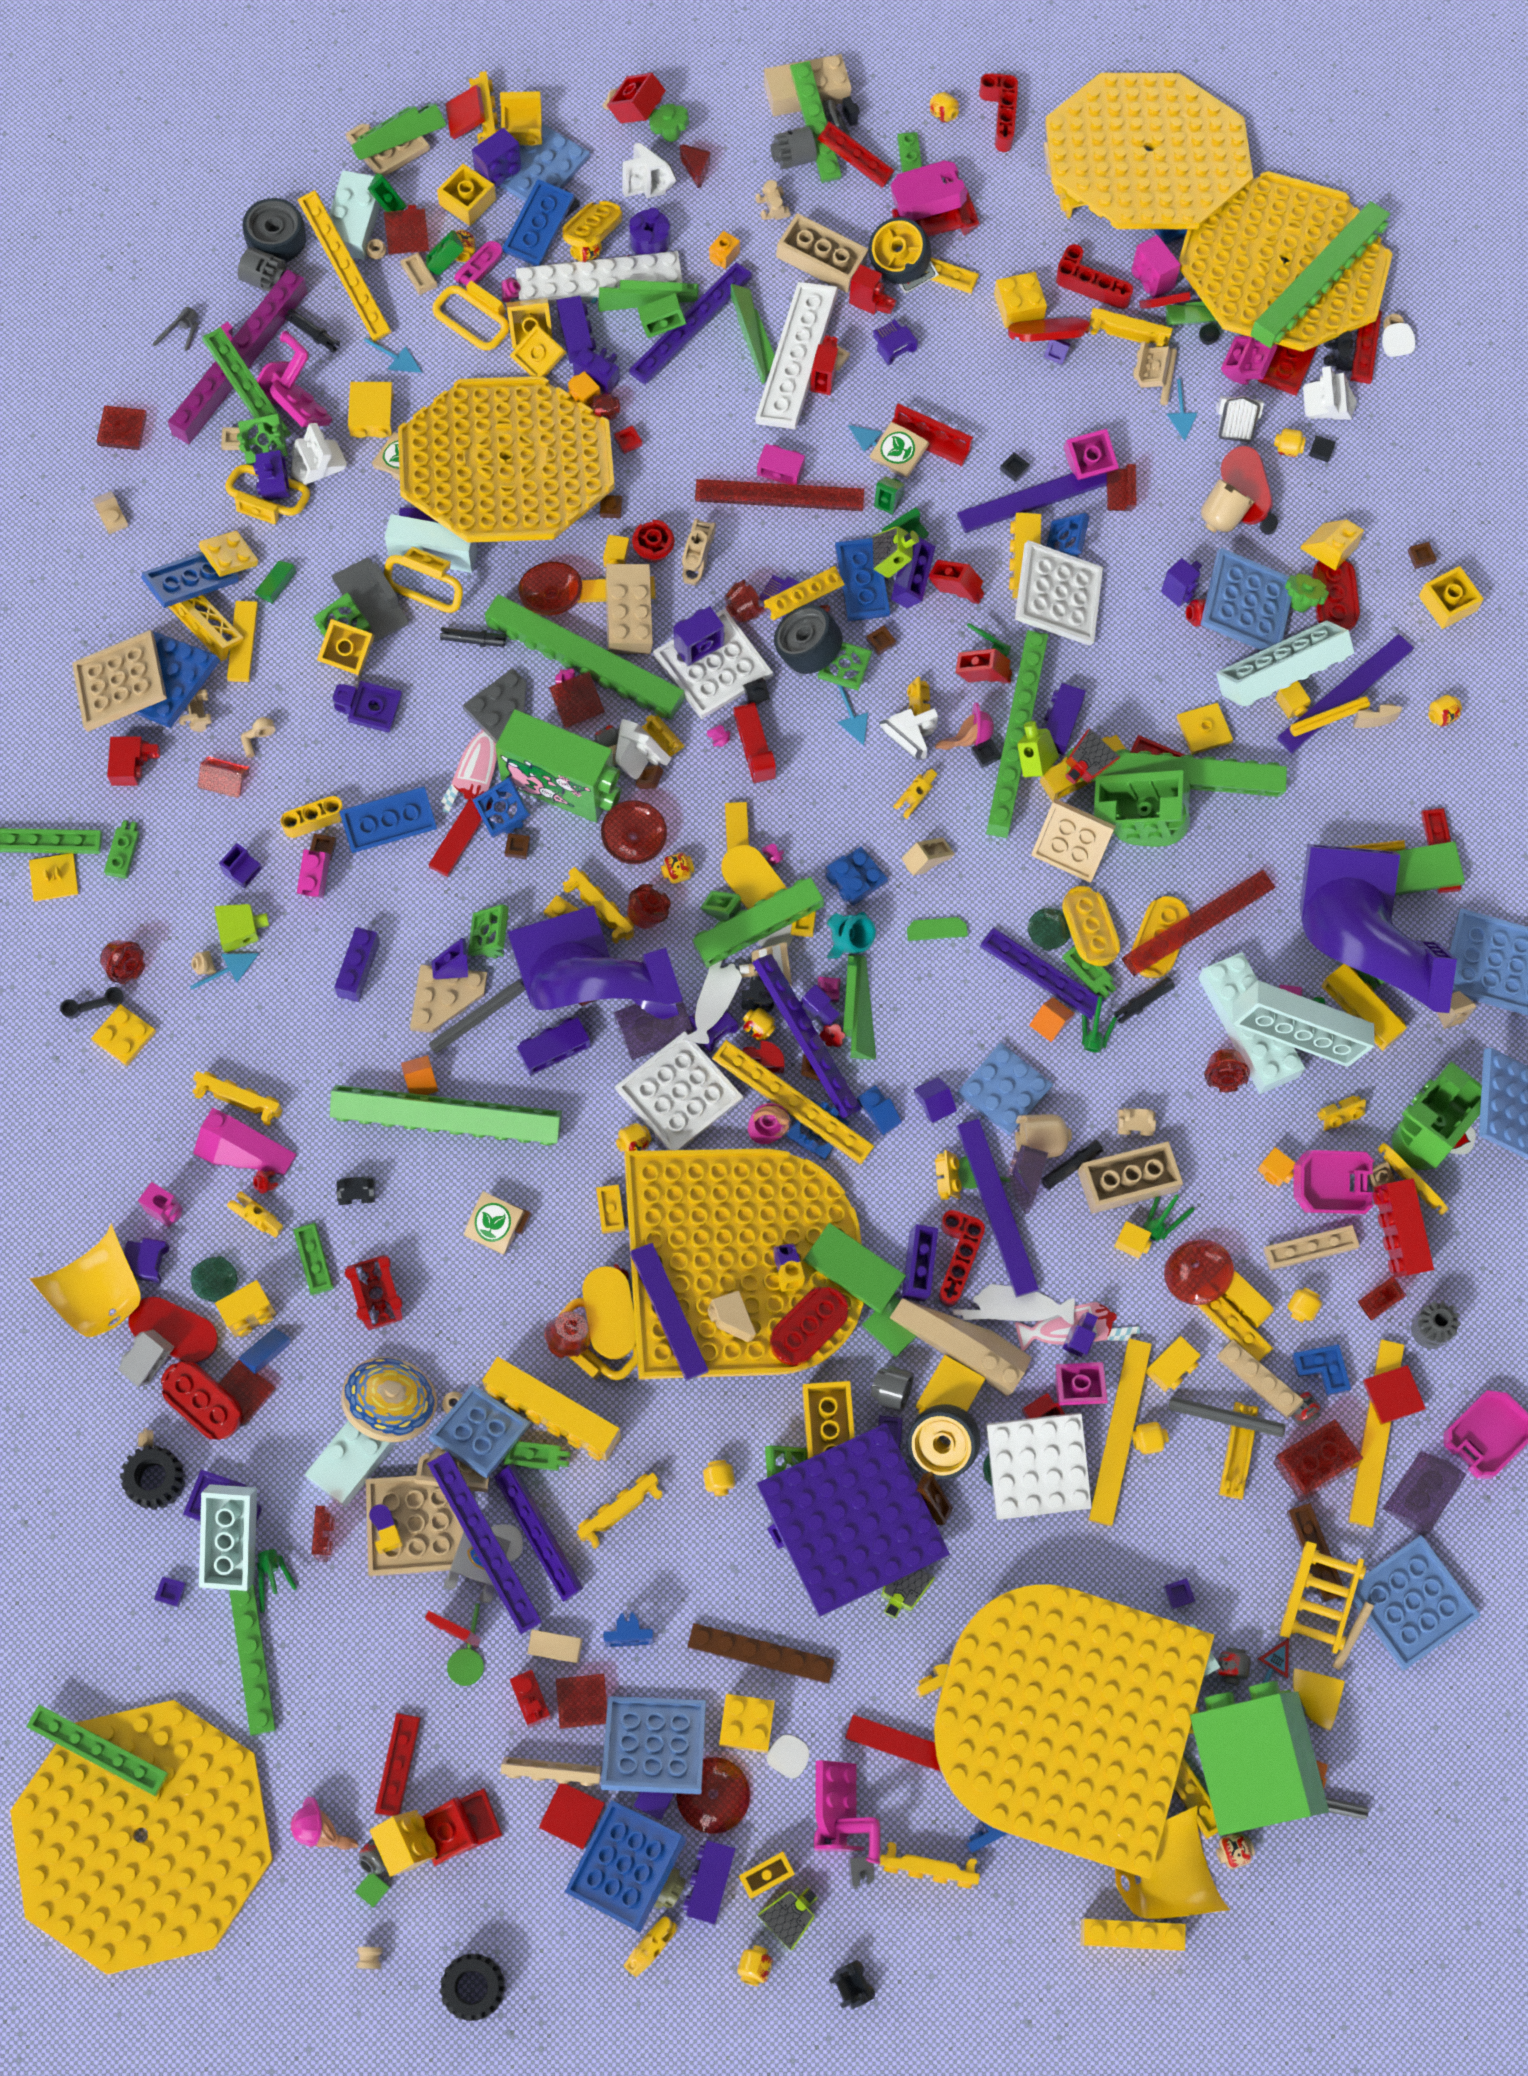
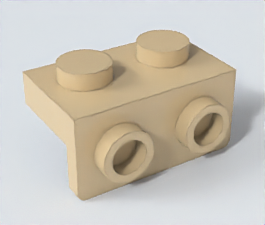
M1146 341L1141 342L1140 350L1137 351V366L1133 370L1134 379L1138 381L1141 388L1165 385L1171 355L1169 346L1149 348Z

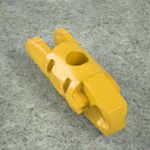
M933 769L926 771L923 776L918 774L893 807L898 809L905 801L909 803L910 806L903 813V816L908 819L933 788L931 783L938 774Z
M242 1191L237 1193L236 1196L240 1203L246 1207H243L235 1200H230L227 1203L229 1209L263 1233L266 1232L275 1238L282 1233L283 1225L277 1221V1217Z
M667 1916L661 1917L634 1948L623 1966L633 1976L638 1977L652 1964L667 1946L673 1935L676 1934L677 1924Z

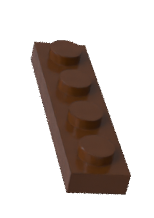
M1311 1503L1288 1510L1287 1514L1301 1550L1303 1551L1305 1541L1317 1544L1316 1550H1319V1553L1332 1557ZM1317 1562L1316 1564L1311 1563L1309 1570L1313 1577L1343 1586L1337 1569ZM1317 1588L1322 1603L1342 1597Z

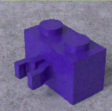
M584 347L573 361L574 376L585 371L600 387V391L609 395L620 381L619 366L613 364L617 360V354L613 353L611 357L605 359L604 357L607 355L606 348H602L599 356Z
M280 450L255 454L256 462H253L255 474L259 478V482H256L258 494L268 501L291 497L286 461L283 453Z
M1181 558L1167 571L1161 592L1179 608L1185 602L1187 604L1190 603L1196 596L1195 590L1199 586L1198 581L1202 565L1197 560L1190 565Z

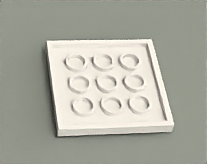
M1028 540L1024 544L1015 620L1089 646L1092 645L1095 639L1103 567Z
M725 608L716 613L724 625V646L690 666L685 664L675 650L674 639L653 651V655L675 685L684 690V697L701 720L745 694L744 684L761 677L765 681L773 677L772 670Z
M685 1031L615 1086V1090L668 1150L683 1149L743 1100L740 1092L694 1042L683 1040L688 1036Z
M1081 1413L986 1424L997 1520L1092 1508Z

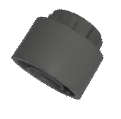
M891 1365L888 1369L880 1368L873 1381L872 1397L878 1399L879 1405L903 1411L911 1393L914 1373Z

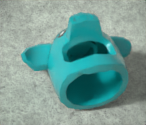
M865 912L847 916L834 913L827 921V925L831 928V938L834 942L832 949L827 955L828 959H838L843 953L855 954L864 952L870 948L875 940V925Z

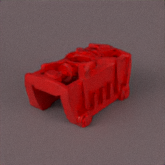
M385 1255L349 1265L344 1271L345 1277L348 1280L350 1279L358 1309H356L357 1318L362 1320L368 1330L402 1320L400 1307H402L403 1301L396 1294L389 1270L391 1261ZM376 1262L379 1263L382 1273L380 1280L373 1274ZM362 1267L363 1271L368 1274L367 1284L360 1281L357 1268ZM376 1287L383 1290L382 1296L379 1299H372L370 1291ZM385 1302L391 1305L395 1316L394 1319H391L384 1312L386 1308ZM373 1305L375 1311H379L378 1323L374 1325L370 1316Z

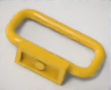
M473 281L468 283L466 286L467 290L458 285H452L444 289L433 303L432 311L434 316L483 351L495 349L509 332L508 321L503 316L506 313L503 303ZM451 294L460 295L501 325L500 331L490 342H483L441 312L442 304Z
M247 464L235 467L225 483L226 492L235 498L237 512L274 525L279 520V513L287 516L299 514L305 508L311 495L309 488L305 484L288 478L289 487L302 493L294 507H286L236 490L234 484L242 473L258 476L254 472V467Z
M413 546L404 556L391 555L387 558L383 574L394 592L446 613H454L461 606L463 587L457 578L447 574L451 566L450 561ZM395 563L401 564L452 585L455 590L453 603L450 605L395 583L392 579L393 565Z
M579 1297L570 1301L559 1313L555 1321L556 1332L563 1339L558 1348L595 1380L601 1374L611 1380H621L627 1377L638 1365L636 1345L632 1349L633 1355L624 1367L619 1371L612 1370L565 1329L564 1322L577 1307L585 1308L583 1298Z

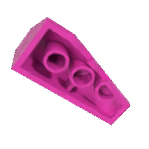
M213 1107L200 1128L193 1152L194 1155L214 1165H228L235 1168H249L264 1172L274 1171L275 1174L282 1175L287 1173L297 1156L292 1151Z

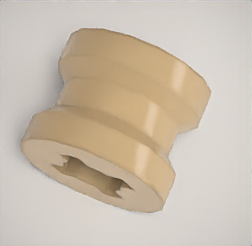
M357 1947L359 1961L356 1963V1968L381 1969L382 1963L379 1959L383 1953V1948Z

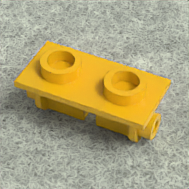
M919 676L907 688V695L909 696L908 709L912 710L914 716L931 710L930 704L923 703V701H930V686L927 684V681H920Z
M651 714L646 718L647 723L642 728L670 757L685 747L658 715L653 716Z
M1353 1095L1338 1102V1105L1341 1107L1340 1109L1337 1108L1335 1103L1321 1108L1320 1112H1317V1116L1320 1121L1324 1120V1131L1337 1128L1344 1123L1364 1116L1366 1100H1361L1359 1096L1355 1097Z
M944 1150V1153L937 1154L935 1159L936 1175H944V1178L937 1180L938 1196H941V1200H948L950 1196L961 1199L960 1191L962 1190V1184L958 1175L959 1160L956 1154Z

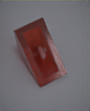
M682 144L680 145V159L696 187L700 188L710 166V152Z
M1393 1276L1360 1299L1358 1303L1370 1321L1398 1305L1407 1295Z

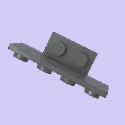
M369 557L332 575V580L342 596L348 592L371 625V628L366 632L375 635L373 643L409 625L408 619L399 606L396 593L378 564H373Z

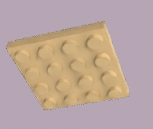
M151 630L72 662L82 723L87 732L167 699L155 637Z
M416 1475L366 1479L369 1577L450 1571L464 1530L439 1486L415 1484ZM379 1504L388 1507L392 1513L403 1546L381 1555L378 1553L375 1542L381 1539L377 1527L373 1525L369 1518L372 1507Z

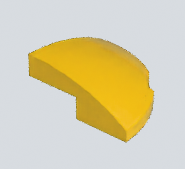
M1294 1668L1293 1690L1294 1692H1299L1301 1703L1306 1709L1305 1715L1318 1726L1331 1731L1345 1681Z

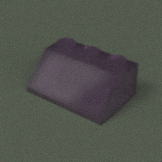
M683 1001L676 1003L679 1015L665 1020L655 1018L638 1004L614 1012L615 1023L631 1060L663 1049L684 1031L688 1035L693 1033Z
M1021 1145L1019 1152L1014 1151L1006 1177L1010 1178L1008 1186L1023 1213L1029 1214L1038 1190L1048 1152Z
M1420 1451L1384 1505L1383 1510L1424 1537L1430 1533L1467 1474L1447 1460Z

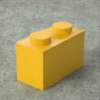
M1180 1336L1148 1367L1146 1374L1164 1392L1170 1387L1175 1390L1184 1381L1181 1376L1186 1371L1191 1374L1200 1365L1197 1360L1201 1355Z
M782 1851L739 1875V1879L751 1900L793 1877L795 1873Z

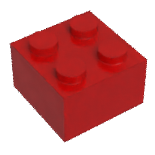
M653 73L626 76L606 106L620 124L646 121L649 119V115L654 108L662 101V96L666 90Z

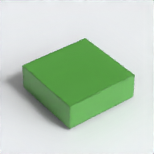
M368 1874L354 1892L372 1908H375L389 1891L390 1887L376 1874Z

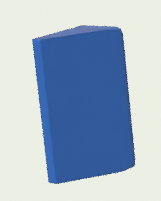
M273 1328L239 1357V1360L256 1374L290 1345L291 1339Z

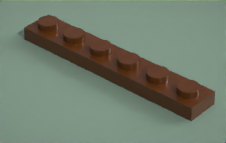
M693 1623L687 1645L689 1649L828 1685L835 1659Z

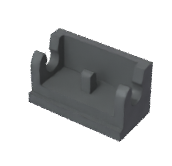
M867 1857L850 1858L848 1860L850 1889L860 1887V1880L865 1879L866 1876L868 1885L873 1882L874 1865L866 1860Z

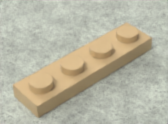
M1353 1225L1266 1246L1263 1251L1269 1269L1272 1271L1356 1250L1360 1246Z
M1234 1340L1217 1355V1359L1286 1419L1304 1403L1301 1397Z
M504 1757L501 1763L500 1774H506L508 1778L514 1779L527 1776L535 1781H544L547 1778L555 1779L556 1782L563 1784L576 1781L584 1786H593L595 1783L599 1784L602 1766Z

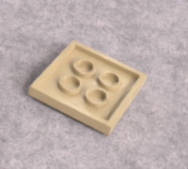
M1055 798L1031 856L1091 883L1116 826Z

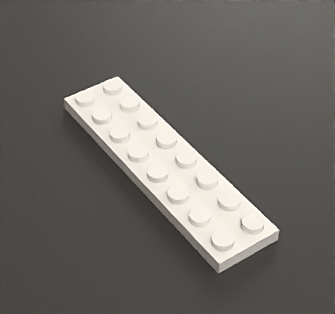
M678 251L516 268L517 281L521 287L519 301L547 298L549 305L556 304L558 299L581 296L582 301H590L594 297L598 298L599 287L619 288L620 280L683 283Z
M797 283L755 417L756 424L789 429L797 428L811 382L812 365L818 344H822L838 295L837 287Z

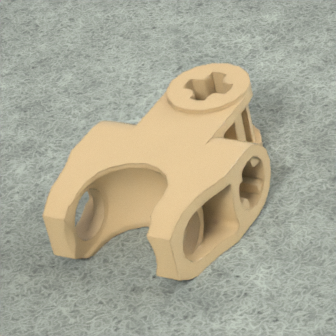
M698 518L694 519L682 557V566L684 568L682 578L684 583L694 586L700 583L707 564L710 545L715 536L716 523L703 522ZM688 570L698 572V576L694 579L688 578L686 574Z

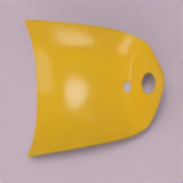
M112 1223L100 1242L74 1262L53 1273L29 1278L56 1312L73 1329L85 1337H94L116 1328L139 1306L141 1300L138 1284L117 1239ZM115 1309L116 1312L109 1316V1311ZM121 1316V1318H120V1320H119L118 1322H116L115 1324L109 1326V1323H110L113 1319H115L116 1317Z
M1197 1805L1166 1819L1150 1879L1140 1877L1141 1883L1136 1884V1875L1115 1868V1881L1120 1895L1131 1911L1141 1918L1164 1919L1230 1910L1215 1887L1207 1866L1198 1833ZM1122 1875L1128 1879L1129 1891H1125L1121 1884Z

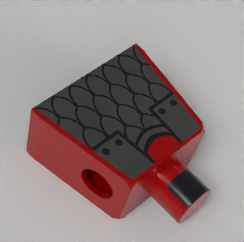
M1089 728L1066 760L1071 769L1065 774V777L1072 784H1075L1080 778L1089 783L1111 767L1120 756Z

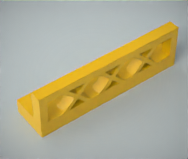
M203 595L169 606L172 612L211 653L217 655L220 662L228 658L230 648L243 642L244 638ZM195 605L204 606L207 612L198 611ZM208 619L218 621L221 626L211 625ZM222 633L232 635L234 639L227 642L222 637Z

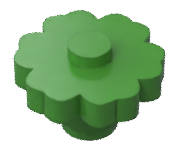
M674 104L661 105L660 109H654L649 115L650 130L656 135L661 134L664 140L668 142L678 140L681 131L686 130L689 125L688 110L682 105L676 107Z
M1306 574L1290 575L1285 585V588L1288 590L1287 594L1292 597L1291 607L1298 612H1306L1311 606L1316 607L1317 604L1323 605L1329 595V592L1325 590V584L1318 579H1312L1311 576Z

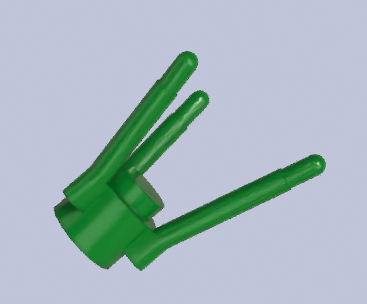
M971 623L967 624L970 629L993 643L991 649L995 648L1004 656H1008L1012 646L999 641Z
M1102 996L1098 997L1093 1030L1089 1031V1034L1087 1033V1017L1082 1014L1083 1038L1081 1044L1084 1045V1050L1094 1053H1100L1102 1048H1106L1109 1036L1117 1021V1017L1112 1018L1104 1037H1102V1033L1097 1032L1102 1007Z
M1176 1194L1159 1219L1155 1218L1152 1220L1160 1200L1159 1197H1156L1143 1227L1151 1232L1149 1237L1155 1242H1159L1160 1239L1165 1240L1171 1231L1194 1212V1207H1191L1165 1229L1167 1225L1163 1221L1175 1205L1179 1195Z
M276 1549L265 1550L258 1554L259 1562L256 1565L259 1578L261 1613L265 1612L264 1573L269 1575L273 1594L278 1593L274 1572L279 1570L278 1566H280L292 1589H297L284 1563L283 1556H278Z

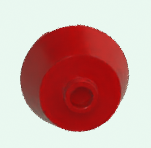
M655 519L643 525L641 523L636 528L632 537L634 550L645 561L651 563L664 560L672 551L675 543L674 534L668 525Z

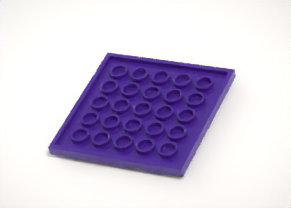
M886 1423L756 1483L818 1617H822L950 1555L921 1493L915 1490L918 1487Z

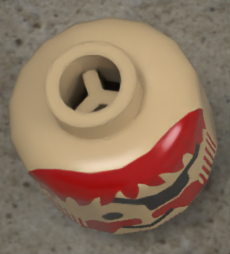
M1237 1832L1222 1837L1219 1840V1848L1216 1849V1855L1220 1864L1225 1863L1229 1869L1233 1870L1249 1865L1252 1861V1856H1255V1851L1249 1836L1245 1837L1242 1833Z

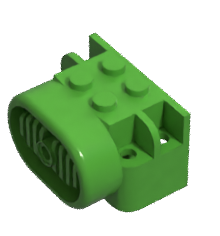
M1184 770L1097 776L1094 816L1115 825L1113 833L1120 840L1128 844L1150 847L1175 844L1186 835L1190 827V783Z
M1453 1062L1446 1066L1435 1081L1430 1078L1422 1088L1425 1093L1420 1091L1411 1101L1414 1106L1409 1104L1401 1115L1404 1118L1392 1134L1393 1150L1411 1168L1417 1170L1436 1169L1480 1115L1482 1085Z

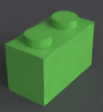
M676 293L637 308L647 338L686 324Z

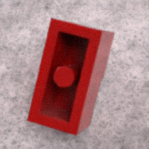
M861 264L851 278L849 304L873 315L877 311L891 314L896 306V300L884 293L885 288L883 287L884 284L881 283V273Z
M825 335L822 344H818L812 365L811 392L831 396L838 361L839 348H837V337Z
M937 560L929 573L928 578L940 592L956 594L958 597L967 598L974 604H979L984 596V592L981 589L984 581L970 564Z
M995 648L959 652L955 673L968 683L979 681L1011 683L1012 670L1009 668L1011 660Z
M110 737L107 777L111 785L138 786V779L142 778L144 761H148L151 758H160L159 745L149 744L148 741H143L141 737Z
M533 1670L509 1679L529 1728L552 1719Z

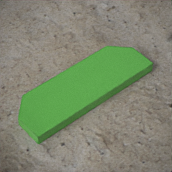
M958 917L914 920L907 927L908 941L968 936L967 924Z

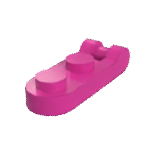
M495 241L486 242L457 271L454 280L459 284L463 283L465 288L470 281L478 284L502 258L501 245Z

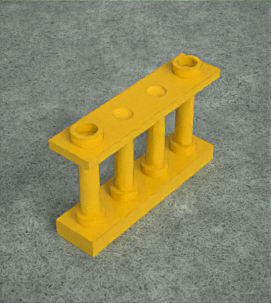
M1305 1541L1278 1635L1290 1638V1634L1295 1635V1633L1332 1644L1330 1652L1337 1654L1338 1649L1343 1650L1346 1636H1343V1631L1358 1580H1363L1367 1566L1363 1565L1364 1559L1357 1558L1354 1565L1321 1554L1319 1550H1316L1317 1544ZM1317 1562L1351 1573L1352 1577L1349 1588L1313 1577L1309 1573L1311 1563L1316 1564ZM1309 1586L1345 1597L1342 1612L1305 1600L1306 1597L1302 1596L1304 1587L1309 1588ZM1304 1609L1339 1621L1335 1635L1299 1624V1621L1295 1620L1297 1610L1302 1611Z

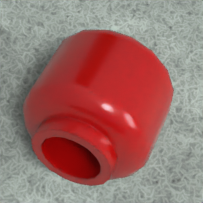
M1206 598L1194 599L1186 607V619L1194 627H1204L1200 624Z

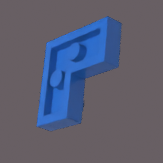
M1339 1344L1292 1354L1297 1376L1303 1377L1321 1373L1327 1396L1351 1390Z

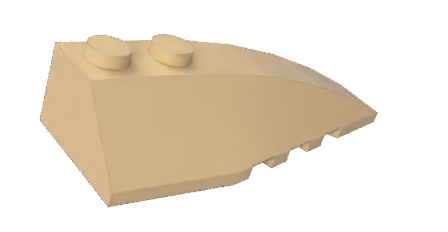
M904 1298L901 1299L890 1316V1319L942 1354L985 1377L984 1382L1006 1397L1013 1393L1032 1359L1031 1356L991 1330Z

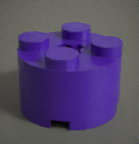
M651 207L631 217L629 234L632 250L637 255L667 252L670 244V223L668 218L659 212L657 208Z

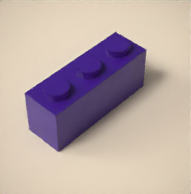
M581 296L556 300L557 313L569 364L573 363L584 347L592 352L596 350L595 339L590 338L589 334L592 333L590 320L586 321L585 317L588 316L586 303L582 304Z
M919 537V542L912 546V560L897 571L891 600L907 609L923 601L936 546Z
M1061 683L1059 690H1054L1051 702L1054 703L1053 708H1048L1044 719L1048 721L1046 727H1041V729L1047 728L1050 730L1057 752L1061 755H1065L1086 693L1085 690Z
M355 927L334 986L337 997L355 1002L360 1001L380 944L377 932Z
M576 1017L562 1021L560 1026L553 1029L547 1028L543 1030L539 1036L533 1039L526 1038L519 1043L520 1045L517 1046V1051L529 1076H532L590 1048L591 1044L579 1018Z
M916 1224L910 1230L904 1273L906 1276L903 1281L901 1298L924 1302L931 1295L939 1228Z
M708 1840L705 1846L700 1845L697 1860H700L701 1863L698 1871L693 1870L690 1885L694 1886L691 1896L686 1895L683 1910L687 1911L686 1917L715 1925L736 1848Z

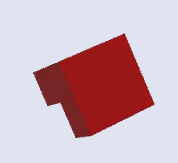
M1048 1393L1022 1409L1026 1419L1065 1414L1058 1402L1054 1403Z

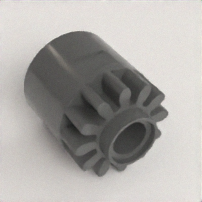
M809 126L773 135V144L770 145L773 161L775 163L778 162L781 169L816 161V146Z
M249 247L240 259L238 279L270 292L285 273L287 268L285 265L286 261L257 248Z
M1433 1301L1425 1306L1411 1323V1333L1414 1340L1420 1346L1427 1349H1438L1444 1346L1457 1334V1329L1461 1325L1457 1320L1459 1313L1452 1311L1454 1306L1450 1305L1448 1307L1444 1301L1440 1303Z

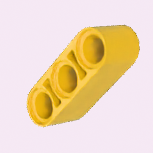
M329 796L287 811L280 819L283 831L286 836L296 838L342 821L339 810L344 809L343 804L338 797ZM333 807L338 808V810L335 812L329 811ZM311 815H318L315 819H308ZM291 822H296V825L293 827L287 826Z
M1224 1264L1208 1280L1210 1285L1255 1328H1258L1274 1312L1270 1303L1227 1264Z

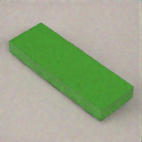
M316 1223L293 1229L311 1296L333 1290L332 1279Z

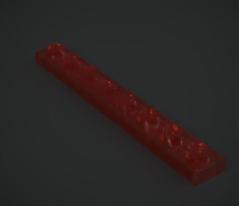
M696 479L695 502L863 511L864 488Z
M1261 870L1122 957V961L1133 977L1270 893L1276 887L1265 871Z

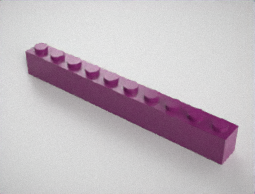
M289 269L285 271L230 341L248 369L285 323V315L290 316L287 311L290 309L295 310L308 293L305 278ZM216 360L168 420L172 435L189 445L234 388Z

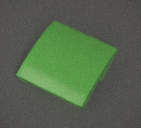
M893 1294L882 1312L879 1314L875 1311L862 1324V1327L897 1358L910 1343H913L917 1336L890 1319V1316L900 1302Z

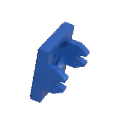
M1087 513L1053 520L1046 547L1057 550L1055 542L1059 541L1060 547L1057 551L1079 558L1078 554L1083 551L1090 516ZM1069 531L1067 538L1061 540L1062 535ZM1076 537L1075 543L1067 548V543Z
M510 777L473 799L481 818L493 838L503 832L513 834L515 828L521 829L523 827L522 820L531 816ZM507 792L512 794V796L507 799L500 798V796L505 797ZM504 801L506 803L505 810L503 812H496V804ZM488 802H493L492 808L486 811ZM517 802V811L514 817L510 818L508 814L510 805ZM494 815L502 816L505 823H495L489 818Z
M810 1099L843 1124L849 1125V1121L842 1119L835 1107L830 1108L827 1102L820 1104ZM796 1120L786 1137L825 1161L834 1146L829 1142L824 1145H818L815 1140L822 1139V1137L815 1136L810 1129L809 1138H807V1135L801 1134V1125L803 1124Z
M633 1612L630 1613V1620L628 1622L625 1621L624 1614H620L616 1621L617 1631L603 1632L605 1647L653 1645L654 1643L653 1629H640L639 1620Z

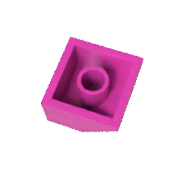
M1107 429L1066 440L1063 447L1068 465L1078 480L1119 469Z
M1103 1362L1056 1364L1055 1384L1059 1405L1108 1403Z

